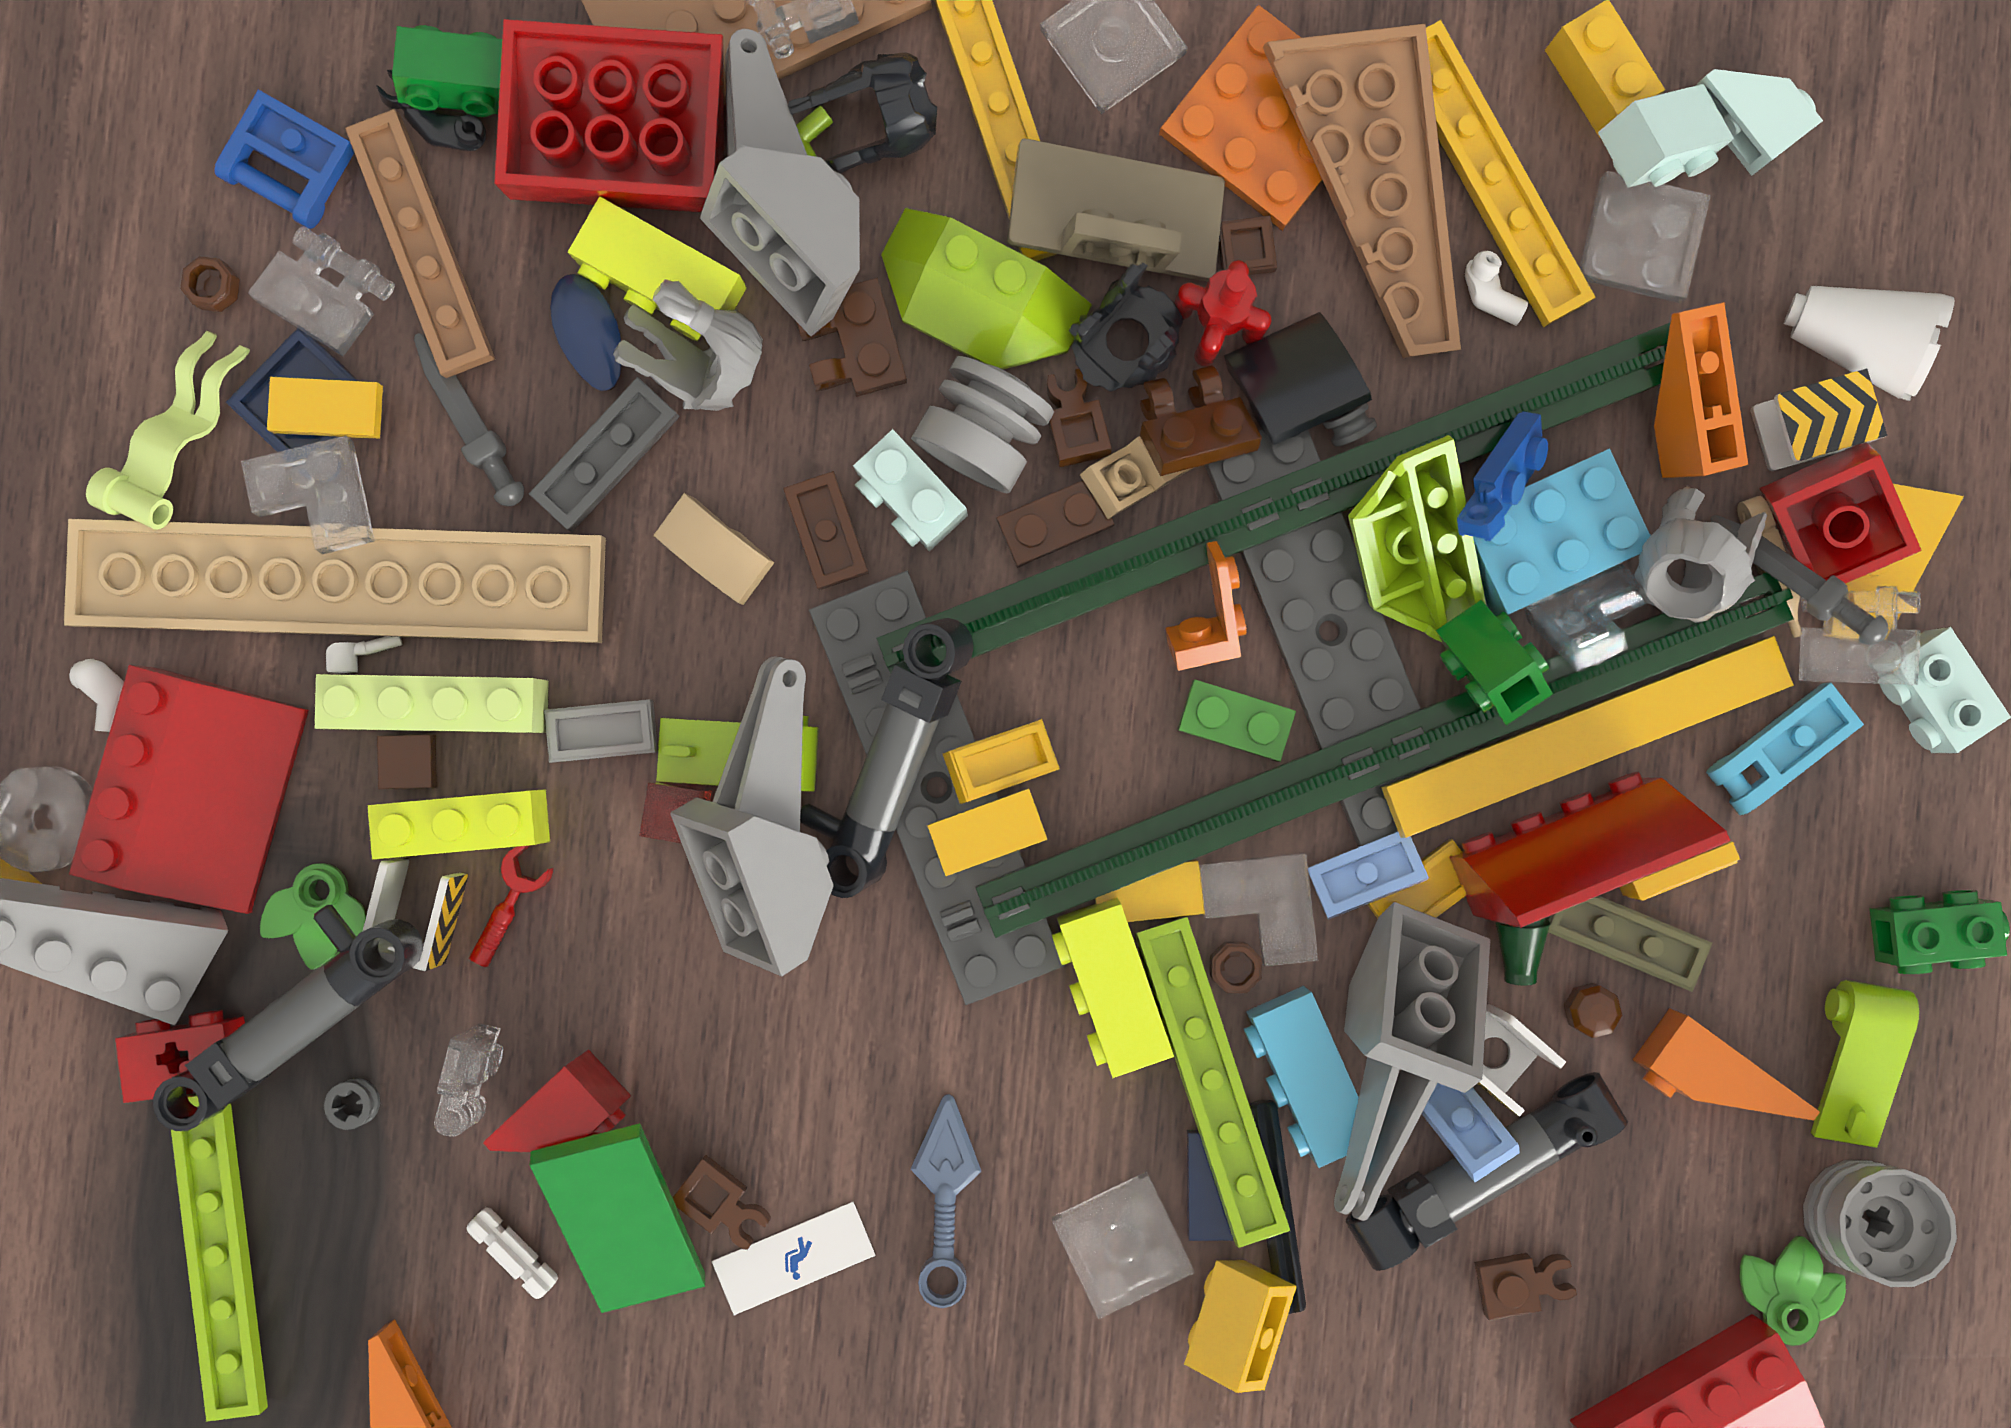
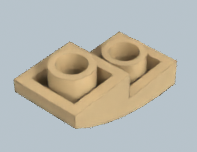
M1139 436L1126 447L1089 466L1080 476L1107 519H1110L1193 468L1160 476Z
M685 493L653 535L693 570L742 605L745 604L774 564L768 556L744 535L729 528L696 498Z

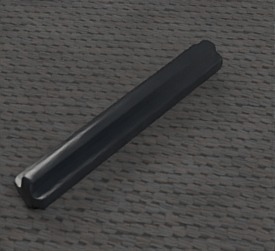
M1258 1100L1249 1103L1290 1228L1288 1232L1266 1239L1271 1274L1297 1286L1288 1314L1298 1313L1305 1310L1306 1300L1278 1107L1273 1100Z

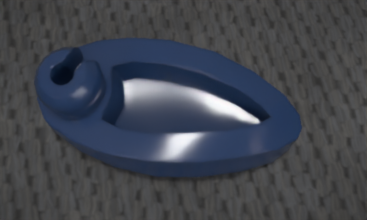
M576 274L566 275L558 281L551 296V319L557 341L569 362L586 382L600 391L612 390L617 385L621 371V364L615 361V356L613 355L615 348L621 342L617 321L608 302L589 279Z

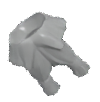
M665 279L655 290L652 300L666 316L688 325L703 335L710 348L705 351L700 350L684 337L666 328L664 324L651 317L645 310L633 304L625 313V324L634 330L643 332L647 339L658 346L665 359H654L652 356L638 350L626 340H622L613 353L615 361L621 365L634 368L636 372L646 377L651 376L659 385L683 400V409L719 411L724 408L733 407L732 399L740 389L750 385L756 366L762 354V337L754 324L739 313L737 309H714L709 304L694 297L679 281Z
M1687 485L1685 488L1673 493L1662 507L1660 527L1642 546V552L1639 555V565L1634 577L1640 586L1639 594L1645 603L1656 606L1669 617L1689 619L1697 623L1707 621L1714 614L1729 609L1738 601L1746 588L1755 581L1751 573V566L1755 550L1758 547L1762 531L1765 527L1767 514L1763 512L1743 522L1736 538L1730 531L1718 523L1694 520L1695 513L1705 495L1698 489L1690 488ZM1677 559H1684L1686 563L1685 576L1681 586L1672 581L1667 572L1668 566Z

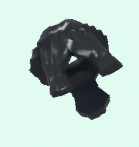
M906 52L878 54L877 60L863 61L836 81L828 83L826 87L812 90L807 96L790 100L788 103L791 115L867 87L874 89L883 118L886 137L826 159L825 162L831 169L840 174L865 162L871 164L880 161L882 158H903L922 149L936 134L937 106L930 101L924 82L927 73L920 66L918 58Z
M1145 263L1138 266L1131 264L1120 279L1111 283L1099 309H1096L1091 314L1081 315L1079 322L1072 324L1069 330L1074 338L1072 349L1076 358L1075 363L1083 374V380L1093 386H1102L1110 392L1121 387L1133 388L1136 385H1144V382L1156 379L1157 375L1167 369L1169 363L1177 355L1175 348L1179 343V329L1184 318L1173 301L1163 291L1158 292L1149 285L1147 287L1138 285L1148 266ZM1120 320H1134L1141 324L1148 334V347L1144 355L1136 360L1122 361L1113 356L1107 347L1106 335L1110 327Z

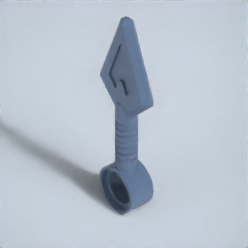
M946 1094L938 1106L911 1167L914 1174L935 1195L933 1256L926 1260L921 1267L918 1285L923 1299L930 1305L938 1308L953 1306L960 1301L965 1293L967 1284L966 1270L961 1261L954 1257V1210L956 1209L954 1203H956V1195L982 1171L956 1101L952 1095ZM936 1267H949L956 1273L958 1285L951 1293L940 1295L930 1289L927 1277Z

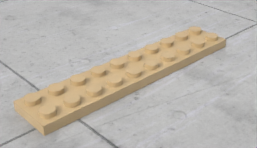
M68 519L64 625L99 628L602 643L606 538L602 535L168 522L165 527L155 530L138 521Z

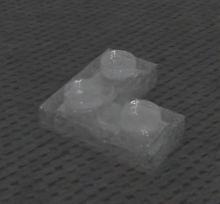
M347 435L241 461L251 512L258 517L306 506L314 547L322 555L375 542L354 442Z
M1619 563L1524 607L1527 622L1576 671H1580L1586 667L1600 664L1605 659L1627 650L1624 631L1612 619L1621 618L1628 612L1647 603L1639 594L1640 586L1634 574L1623 564Z
M1305 853L1199 864L1204 909L1203 917L1205 919L1257 913L1261 958L1264 966L1318 961L1307 856Z

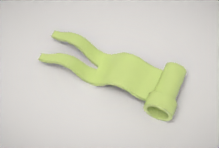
M206 331L197 342L186 348L179 357L175 368L176 396L172 406L166 412L144 420L134 431L130 440L128 458L121 472L113 468H103L91 477L86 489V498L89 504L111 515L123 514L155 530L165 527L172 517L173 506L169 500L162 497L171 483L174 463L178 453L189 441L202 438L209 434L216 426L220 416L219 389L222 380L231 368L245 359L250 349L239 345L232 353L216 361L206 371L201 384L200 406L194 415L196 406L193 385L194 368L200 356L213 345L217 335Z

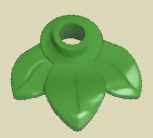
M326 863L312 864L299 872L294 880L293 887L274 893L268 900L261 918L260 934L263 938H278L293 934L300 956L306 966L313 970L320 967L337 952L335 946L313 919L314 914L326 905H333L356 937L363 931L367 914L363 905L348 894L347 880L338 868ZM319 880H323L329 885L330 892L326 899L318 897L315 892V886Z
M1798 1235L1790 1241L1777 1258L1775 1265L1755 1256H1742L1740 1283L1744 1298L1754 1308L1763 1312L1764 1323L1778 1332L1783 1343L1786 1345L1798 1346L1810 1341L1818 1330L1819 1321L1835 1315L1844 1302L1846 1293L1845 1276L1832 1272L1823 1273V1263L1820 1254L1803 1236ZM1797 1309L1799 1311V1321L1795 1327L1790 1328L1787 1323V1316L1790 1311Z

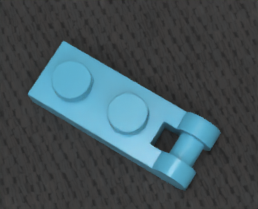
M1831 682L1822 683L1730 755L1714 763L1706 773L1716 786L1723 785L1732 796L1729 803L1739 815H1744L1764 803L1864 724ZM1752 764L1761 775V778L1750 785L1741 772Z

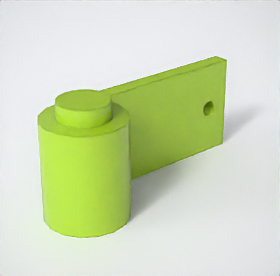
M803 716L801 791H815L819 727H808L809 716ZM660 718L656 781L718 786L741 723Z
M1844 980L1839 983L1836 989L1829 991L1825 1001L1826 1017L1832 1021L1835 1031L1841 1038L1818 1107L1820 1113L1814 1120L1811 1133L1816 1138L1877 1148L1919 1021L1918 999L1909 990Z

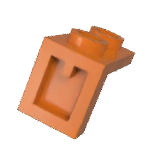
M1217 541L1206 543L1217 616L1212 618L1192 617L1182 621L1179 625L1165 628L1168 647L1178 671L1241 657L1238 636L1246 635V624L1241 605L1233 604L1232 589L1240 588L1239 574L1234 557L1225 558Z

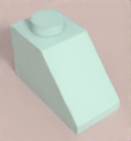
M1714 69L1697 84L1705 85L1734 137L1727 144L1751 176L1823 121L1816 112L1812 98L1802 89H1798L1790 78Z

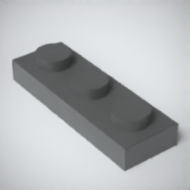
M637 377L531 490L529 495L567 530L573 532L680 416Z

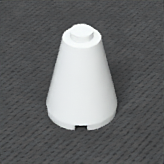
M1810 286L1806 296L1798 293L1795 294L1784 324L1793 327L1790 338L1851 372L1867 368L1872 384L1897 398L1910 401L1911 396L1915 397L1923 385L1941 346L1937 344L1940 329L1936 328V325L1948 327L1955 300L1952 296L1939 293Z

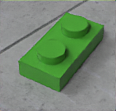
M1194 679L1192 680L1177 730L1281 762L1296 711Z

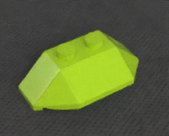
M905 208L881 253L903 323L974 360L993 365L1002 370L1050 356L1068 353L1074 342V338L1069 332L1072 324L1079 322L1080 316L1087 315L1092 307L1088 300L1046 266L951 217Z
M1449 435L1397 456L1348 515L1369 605L1373 610L1409 627L1425 632L1428 636L1440 642L1442 641L1435 630L1480 600L1486 605L1473 536L1459 535L1457 517L1465 507L1466 499L1454 439Z

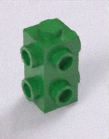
M419 25L414 28L397 26L392 78L398 103H406L413 108L426 111L434 110L438 107L463 110L467 114L477 117L498 114L502 39L484 32H474L466 35L442 32L438 28L427 25Z
M1480 600L1435 630L1447 649L1439 654L1441 660L1457 681L1465 676L1470 682L1464 687L1483 713L1492 708L1503 723L1508 725L1553 695L1542 675L1550 669L1547 662L1531 642L1523 647L1518 641L1522 639V636L1504 611L1495 616L1485 603Z
M1977 890L1942 892L1943 901L1925 903V898L1922 895L1890 897V906L1869 908L1875 961L1897 966V973L1899 974L1930 973L1933 971L1932 963L1950 962V967L1955 969L1985 967V958L2007 956L2006 940L2009 937L2010 927L2007 916L2002 911V903L1979 899Z

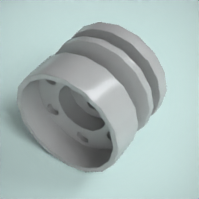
M957 356L949 371L960 383L945 379L939 387L942 395L956 407L955 410L950 411L930 405L911 439L928 454L957 472L996 491L1006 494L1010 493L1027 461L1009 443L1012 439L1033 445L1038 443L1041 434L1030 423L1045 426L1049 423L1054 411L1027 384L1012 374L969 357Z
M1843 1160L1825 1168L1810 1184L1803 1204L1806 1232L1815 1249L1833 1265L1889 1287H1915L1935 1278L1950 1261L1957 1240L1955 1214L1945 1194L1926 1177L1906 1169L1886 1166L1870 1160ZM1864 1212L1871 1218L1870 1224L1862 1218Z

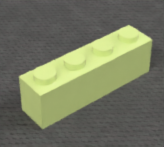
M316 674L315 729L546 733L544 710L548 709L549 681L536 678Z

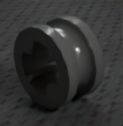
M1367 403L1323 422L1325 429H1332L1334 432V436L1331 438L1333 446L1337 447L1351 443L1367 435L1377 427L1375 418H1368L1365 411L1369 407Z
M360 1078L349 1079L332 1087L327 1093L324 1102L325 1115L336 1128L343 1130L356 1129L368 1123L376 1116L380 1107V1096L375 1086L369 1081ZM356 1092L361 1098L356 1104H363V1109L349 1116L343 1111V1108L348 1105H341V1098Z

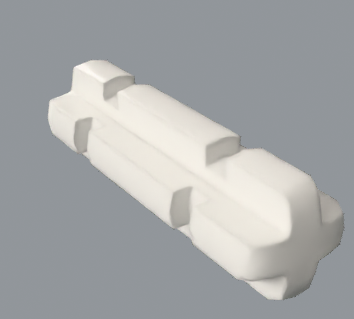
M486 1207L469 1222L467 1232L479 1244L484 1241L489 1246L486 1251L515 1280L520 1277L524 1281L522 1287L533 1298L539 1299L543 1297L557 1282V1274L545 1262L540 1265L536 1261L539 1256L510 1227L505 1230L500 1225L503 1220L491 1208Z

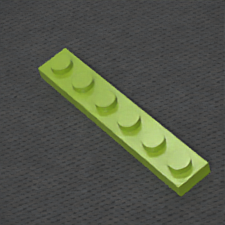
M1188 917L1135 933L1235 1245L1241 1248L1290 1231Z
M187 1095L189 1102L198 1107L197 1095ZM230 1103L221 1113L188 1131L171 1130L206 1422L260 1415L268 1408Z

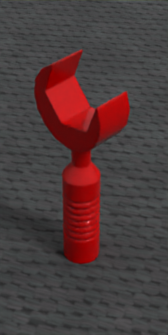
M531 845L517 846L508 851L503 858L501 865L502 878L511 889L505 901L495 906L478 942L469 956L472 962L480 966H489L506 930L515 916L514 904L520 893L539 890L552 877L554 868L546 870L537 880L522 875L518 857Z

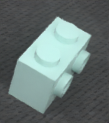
M1704 84L1636 100L1598 132L1613 159L1616 171L1622 176L1628 188L1647 182H1652L1654 187L1669 182L1683 172H1686L1688 177L1700 174L1719 160L1716 153L1734 139Z
M893 429L853 465L858 476L861 478L855 484L857 489L875 508L884 503L897 516L891 525L912 547L920 541L930 552L968 516L967 508Z
M1951 627L1926 630L1873 665L1882 678L1879 684L1883 693L1891 702L1900 705L1911 722L1909 730L1913 738L1923 748L1930 750L1931 753H1958L2011 718Z

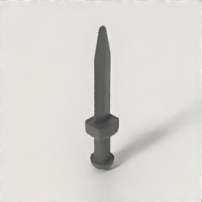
M420 333L416 334L414 342L424 374L466 444L460 449L462 454L470 464L484 470L496 490L494 499L497 503L506 507L517 505L524 496V486L522 482H515L502 460L506 454V446L501 437L492 430L488 431L457 376L445 378L440 374L427 339Z
M1719 515L1711 517V522L1720 524L1736 538L1738 537V530L1741 524ZM1761 536L1758 547L1755 550L1753 563L1807 601V612L1822 621L1835 617L1859 634L1858 641L1862 644L1875 645L1885 639L1888 633L1886 619L1882 615L1875 618L1848 599V587L1843 581L1834 575L1826 581L1768 539Z

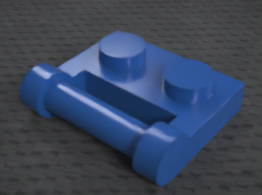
M258 89L221 152L214 170L218 178L231 185L240 183L292 213L293 220L312 229L322 219L325 212V203L354 155V150L351 142ZM252 151L259 152L308 180L302 194L249 165L248 158Z

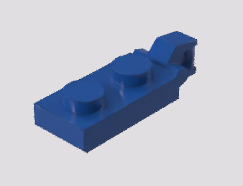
M1524 411L1518 413L1473 479L1475 492L1457 517L1459 535H1468L1483 538L1485 541H1491L1505 526L1504 516L1512 505H1517L1520 502L1526 483L1535 470H1541L1547 458L1548 441L1546 438H1542L1541 414Z

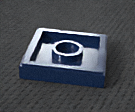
M299 326L226 403L296 471L308 478L347 437L277 434L268 431L270 377L342 381L358 380L308 331Z

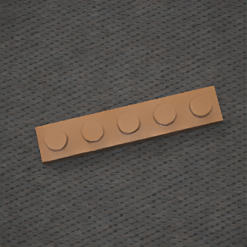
M395 109L346 127L347 135L440 374L448 378L495 360L401 115Z

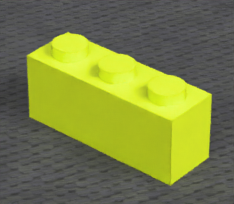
M600 196L568 250L570 256L581 266L577 272L580 276L589 279L594 285L606 290L609 283L627 292L623 298L630 305L635 304L651 316L655 309L660 311L658 305L652 299L655 290L665 279L679 281L698 300L704 301L718 310H735L747 289L741 276ZM672 319L670 323L672 328L694 341L699 340L700 333L688 325Z
M546 790L367 805L372 860L528 846L550 842Z
M1118 897L1057 917L1061 932L1052 934V938L1061 964L1065 965L1072 962L1079 982L1071 984L1069 987L1079 1016L1090 1012L1096 1032L1088 1034L1087 1038L1097 1066L1108 1063L1112 1078L1174 1057Z

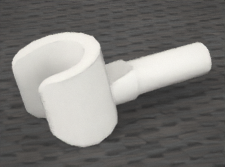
M384 636L367 642L333 643L326 650V669L334 674L357 673V656L370 655L403 645L401 637Z

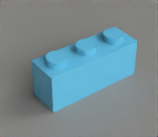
M1302 986L1246 1011L1252 1025L1244 1028V1033L1255 1057L1260 1058L1265 1055L1273 1075L1266 1077L1265 1080L1278 1108L1288 1105L1295 1124L1288 1126L1287 1129L1300 1157L1309 1154L1318 1168L1347 1156L1359 1097L1313 993L1305 986Z

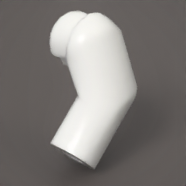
M1491 251L1477 253L1474 259L1468 262L1465 269V280L1474 306L1517 326L1527 309L1528 301L1502 290L1498 275L1502 262L1497 254Z
M95 659L79 661L70 670V681L72 685L81 689L97 703L95 731L110 732L124 681L101 661Z

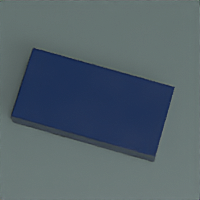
M1187 1130L1189 1241H1234L1199 1131Z

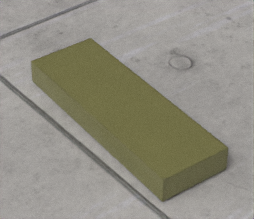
M1601 896L1594 897L1545 918L1550 922L1548 933L1691 992L1694 990L1712 942Z

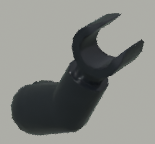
M387 70L389 77L393 80L392 70ZM376 85L382 102L389 108L402 109L404 111L403 117L428 144L463 151H476L483 146L486 140V129L478 117L473 115L438 114L434 110H419L406 103H398L397 96L387 94L381 87Z

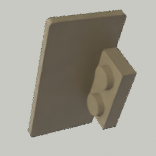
M1022 139L1017 150L1007 242L1012 246L1129 267L1131 264L1138 266L1145 263L1148 265L1147 271L1208 282L1209 278L1216 274L1225 180L1219 176L1031 139Z

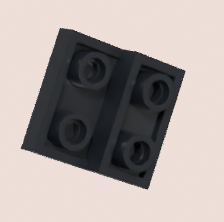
M1321 312L1224 355L1228 372L1248 398L1253 417L1273 445L1295 437L1312 427L1345 414L1372 400L1370 390L1356 364Z

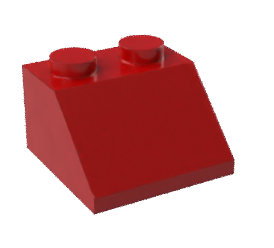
M1867 442L1852 446L1759 488L1771 509L1778 531L1791 556L1826 581L1834 575L1846 584L1922 551L1881 455Z
M588 1049L564 1066L495 1130L483 1144L490 1151L531 1152L608 1132L626 1116L619 1107L631 1095Z

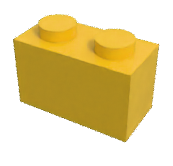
M1610 0L1603 1L1564 25L1545 49V52L1598 136V132L1632 102L1660 95L1665 91L1662 83Z
M1216 1260L1214 1268L1208 1274L1205 1281V1298L1198 1320L1193 1324L1188 1336L1189 1350L1184 1365L1235 1393L1265 1390L1297 1286L1245 1260Z

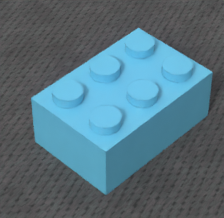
M1610 448L1525 487L1520 502L1517 505H1512L1504 516L1505 526L1491 541L1473 537L1486 606L1495 616L1503 611L1507 615L1642 552V546L1650 537V534Z

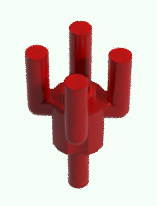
M1241 260L1233 261L1227 270L1219 271L1211 276L1205 288L1194 283H1185L1178 290L1174 304L1183 318L1190 317L1193 311L1196 310L1199 321L1205 328L1194 354L1195 361L1200 366H1209L1214 362L1222 347L1225 336L1235 334L1244 328L1242 338L1247 344L1261 340L1271 325L1272 319L1269 312L1253 306L1257 297L1256 288L1248 277L1249 268L1247 264Z

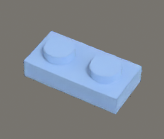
M1399 832L1307 868L1328 920L1424 882L1429 878L1411 836L1400 838Z
M1437 1083L1422 1115L1474 1182L1480 1180L1520 1153L1518 1143L1473 1087L1466 1093Z

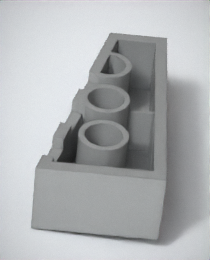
M0 878V964L172 1025L177 1023L228 932L221 909L201 907L200 910L174 906L172 902L151 899L150 902L115 898V894L92 891V894L60 890V886Z

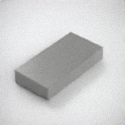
M653 700L544 710L549 763L658 752Z

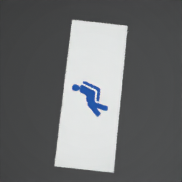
M851 1202L753 1243L748 1250L739 1249L712 1261V1264L731 1310L736 1315L876 1255L855 1204Z

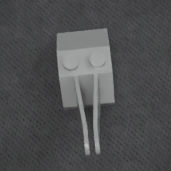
M741 29L731 36L725 54L727 158L718 165L700 219L797 323L812 336L834 318L860 270L859 197L853 192L848 180L839 172L833 171L821 157L807 155L771 61L766 41L756 31Z
M774 656L765 660L759 669L752 694L713 802L696 797L670 812L723 952L782 977L808 960L834 885L827 868L829 858L825 848L817 838L800 832L803 701L806 673L798 661Z
M1393 902L1378 917L1349 984L1344 1032L1364 1056H1367L1345 1165L1335 1194L1334 1207L1337 1212L1345 1215L1352 1211L1353 1217L1362 1221L1367 1220L1373 1212L1382 1188L1437 1083L1466 1093L1482 1080L1490 939L1396 902Z

